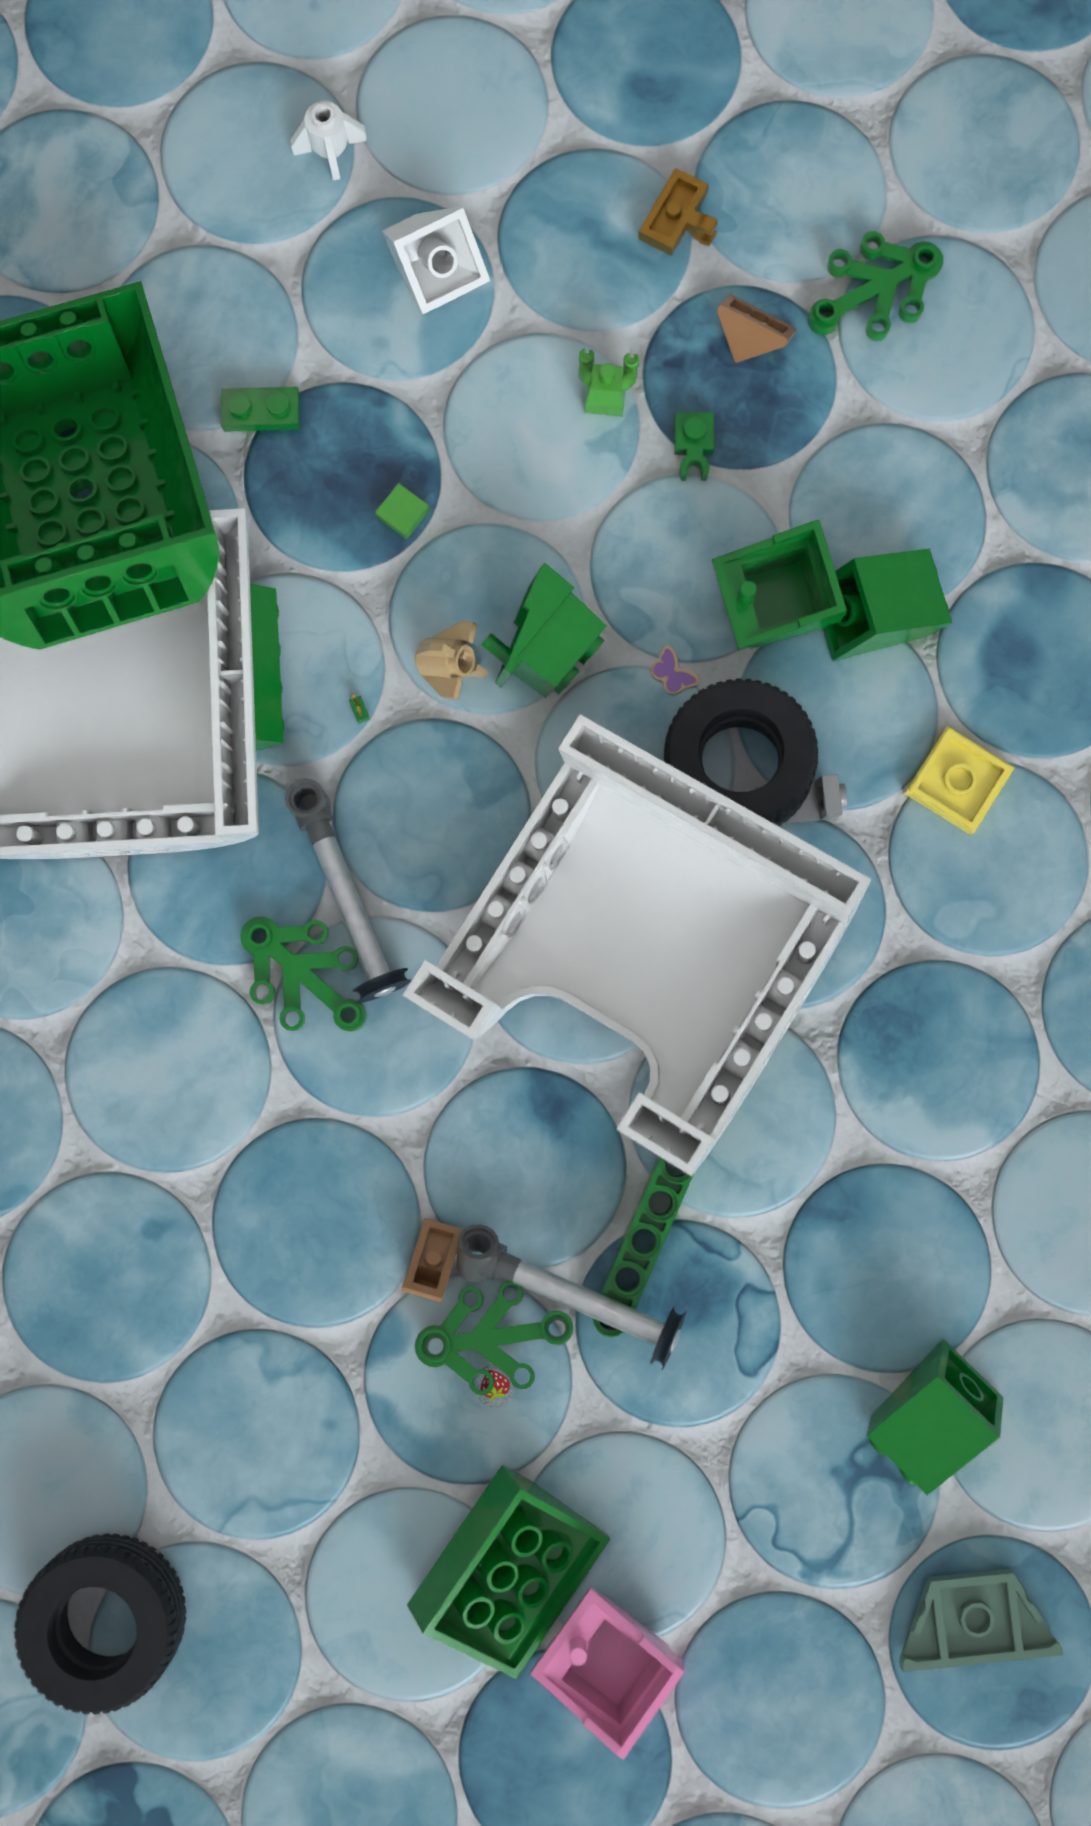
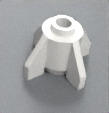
M325 100L315 102L307 109L304 120L290 139L293 155L309 153L313 149L315 153L328 159L333 180L341 179L336 157L341 155L347 145V141L349 144L367 141L363 124L343 113L333 102Z

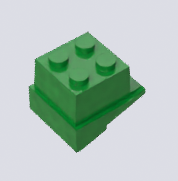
M819 519L775 534L772 538L713 558L711 561L738 651L746 648L753 649L823 630L828 625L841 622L847 612Z
M546 563L540 567L525 593L513 622L518 628L510 648L492 633L481 644L503 663L495 682L500 688L513 673L544 698L552 691L559 695L579 673V670L574 665L577 661L584 665L605 641L599 635L607 626L572 593L574 587Z

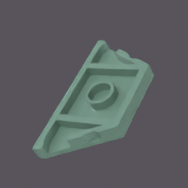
M1010 1568L927 1577L899 1658V1664L903 1672L1060 1656L1063 1655V1649L1052 1635L1035 1605L1027 1596L1025 1589Z

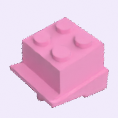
M592 1587L588 1589L530 1671L531 1676L575 1714L589 1731L622 1760L625 1759L685 1673L682 1658L672 1651L665 1641L602 1593L596 1592Z

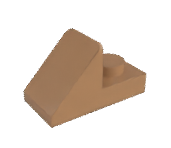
M424 1218L402 1286L403 1292L442 1303L457 1254L458 1239L463 1231L462 1228Z

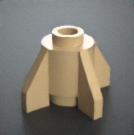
M460 621L432 638L424 639L416 650L415 663L419 673L445 699L458 700L463 682L460 679L463 677H487L488 670L475 664L474 651L469 645L465 644H473L478 626L474 622Z

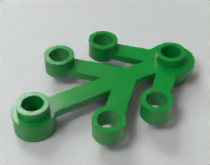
M870 231L864 235L860 244L861 255L869 260L880 257L900 265L889 270L852 260L850 253L844 249L833 251L827 262V270L830 275L834 277L848 276L866 281L867 283L834 301L821 299L815 302L808 316L810 329L819 335L830 334L836 329L841 315L878 296L874 313L868 320L865 332L868 338L873 341L883 340L891 327L889 314L897 285L911 278L908 295L902 300L898 314L900 319L906 323L916 322L924 310L922 296L926 281L936 277L943 266L944 259L941 250L930 242H918L910 248L887 243L881 233ZM874 242L878 245V248L870 249L866 243ZM919 256L926 257L931 262L923 263L919 260ZM837 259L842 260L846 266L837 267L833 261ZM913 305L917 312L909 313L905 306ZM827 310L832 316L823 317L819 311ZM880 323L883 325L884 330L876 331L873 329L872 324Z
M254 917L245 923L240 934L242 946L253 955L255 982L250 988L251 999L258 1004L266 1005L271 1003L276 996V989L270 983L271 956L282 966L284 1009L280 1013L279 1021L284 1029L297 1031L305 1024V1014L301 1010L300 983L334 1012V1022L340 1029L353 1032L362 1028L367 1019L365 1007L361 1003H357L356 1000H344L310 970L339 968L343 971L353 970L359 961L356 951L351 947L342 946L335 952L292 954L281 943L307 940L314 945L323 944L329 937V929L326 924L319 920H312L305 926L278 927L273 920L267 917ZM319 925L323 928V935L320 939L313 940L309 935L310 929L313 926ZM258 929H264L267 933V938L263 943L258 944L254 941L253 935ZM346 951L351 952L353 955L352 963L348 966H342L339 962L340 954ZM261 985L268 986L270 990L269 996L264 1000L258 999L256 995V990ZM348 1007L356 1011V1018L350 1023H346L342 1019V1012ZM295 1011L299 1015V1022L291 1027L286 1023V1016L289 1012Z
M505 1281L499 1288V1296L474 1330L469 1333L455 1335L469 1312L479 1310L484 1302L483 1294L477 1287L467 1286L461 1290L458 1303L440 1326H428L418 1334L415 1341V1352L418 1359L429 1367L448 1366L467 1381L472 1392L477 1395L490 1393L494 1387V1378L486 1370L475 1369L457 1353L458 1351L476 1350L508 1375L513 1386L518 1389H527L535 1380L533 1369L527 1364H519L498 1346L545 1339L552 1345H562L572 1337L573 1322L566 1313L552 1311L544 1316L542 1322L496 1328L511 1306L519 1304L524 1296L522 1286ZM510 1285L516 1286L519 1290L518 1297L513 1301H508L504 1297V1290ZM470 1291L476 1292L479 1297L478 1303L472 1307H468L464 1303V1296ZM561 1321L564 1323L565 1332L561 1336L556 1337L550 1333L549 1327L552 1322ZM439 1338L443 1342V1350L439 1354H432L429 1351L428 1346L432 1339ZM520 1368H525L530 1373V1379L524 1385L518 1384L514 1377L515 1372ZM480 1374L486 1375L489 1379V1386L483 1391L477 1390L474 1386V1379Z

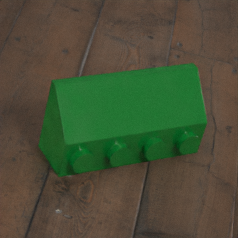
M250 584L255 740L257 751L284 743L281 699L283 686L280 678L281 647L278 636L279 608L277 605L276 589Z

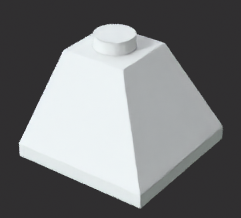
M462 206L415 214L382 231L396 267L422 314L490 282Z

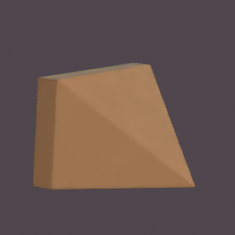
M731 294L720 303L717 310L735 363L785 347L797 331V328Z

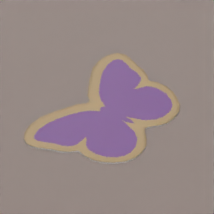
M666 645L659 655V660L655 661L651 667L653 678L663 681L664 690L669 694H678L684 688L698 685L700 682L698 675L690 670L679 668L675 650L671 646Z

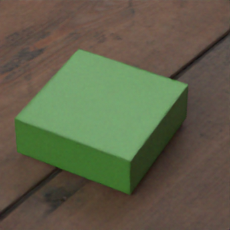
M398 483L376 510L375 515L376 518L407 540L430 511V507Z

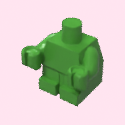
M582 349L579 353L578 377L583 385L587 387L585 413L623 417L625 391L630 389L636 382L639 356L634 354V358H630V353H627L624 356L623 367L613 366L610 363L602 365L594 364L595 354L593 350L585 353L586 349Z

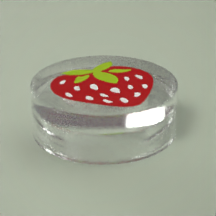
M491 1363L484 1366L482 1369L490 1372L494 1378V1387L486 1395L476 1394L477 1398L489 1407L505 1405L513 1397L515 1386L511 1383L510 1377ZM484 1374L476 1376L475 1388L479 1391L488 1388V1377Z

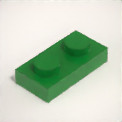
M298 387L221 389V427L224 432L301 430L300 391Z

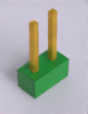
M354 694L351 695L353 699H350L349 702L358 723L370 720L361 696L355 697Z

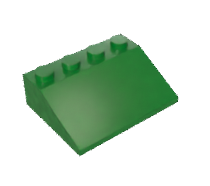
M501 1465L407 1606L423 1634L517 1679L611 1538L533 1481Z

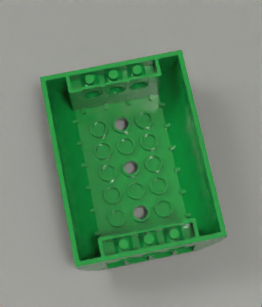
M135 282L1 320L0 638L21 646L41 650L198 603L214 580L219 562V543L142 282ZM71 428L77 429L71 436L61 437L63 431ZM93 489L89 496L75 498L79 491Z

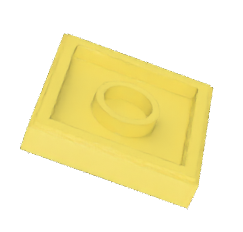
M947 726L904 794L967 834L972 835L1015 767Z

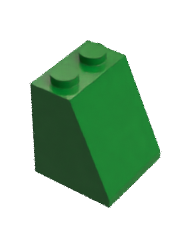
M930 548L853 558L836 570V576L847 612L841 622L828 625L823 629L832 661H838L925 638L951 624L949 608Z
M943 1339L871 1415L866 1436L869 1438L872 1447L880 1455L887 1456L899 1467L900 1473L908 1483L913 1486L917 1485L926 1495H929L1000 1438L1003 1396Z

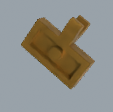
M675 168L639 229L638 239L671 256L686 231L699 243L710 246L717 234V231L714 229L718 220L710 215L698 212L708 194L709 184Z

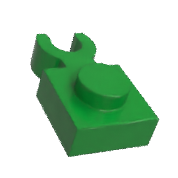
M675 412L674 455H685L680 464L679 477L681 481H686L687 469L691 466H696L701 470V481H706L710 466L708 460L703 455H713L714 412Z

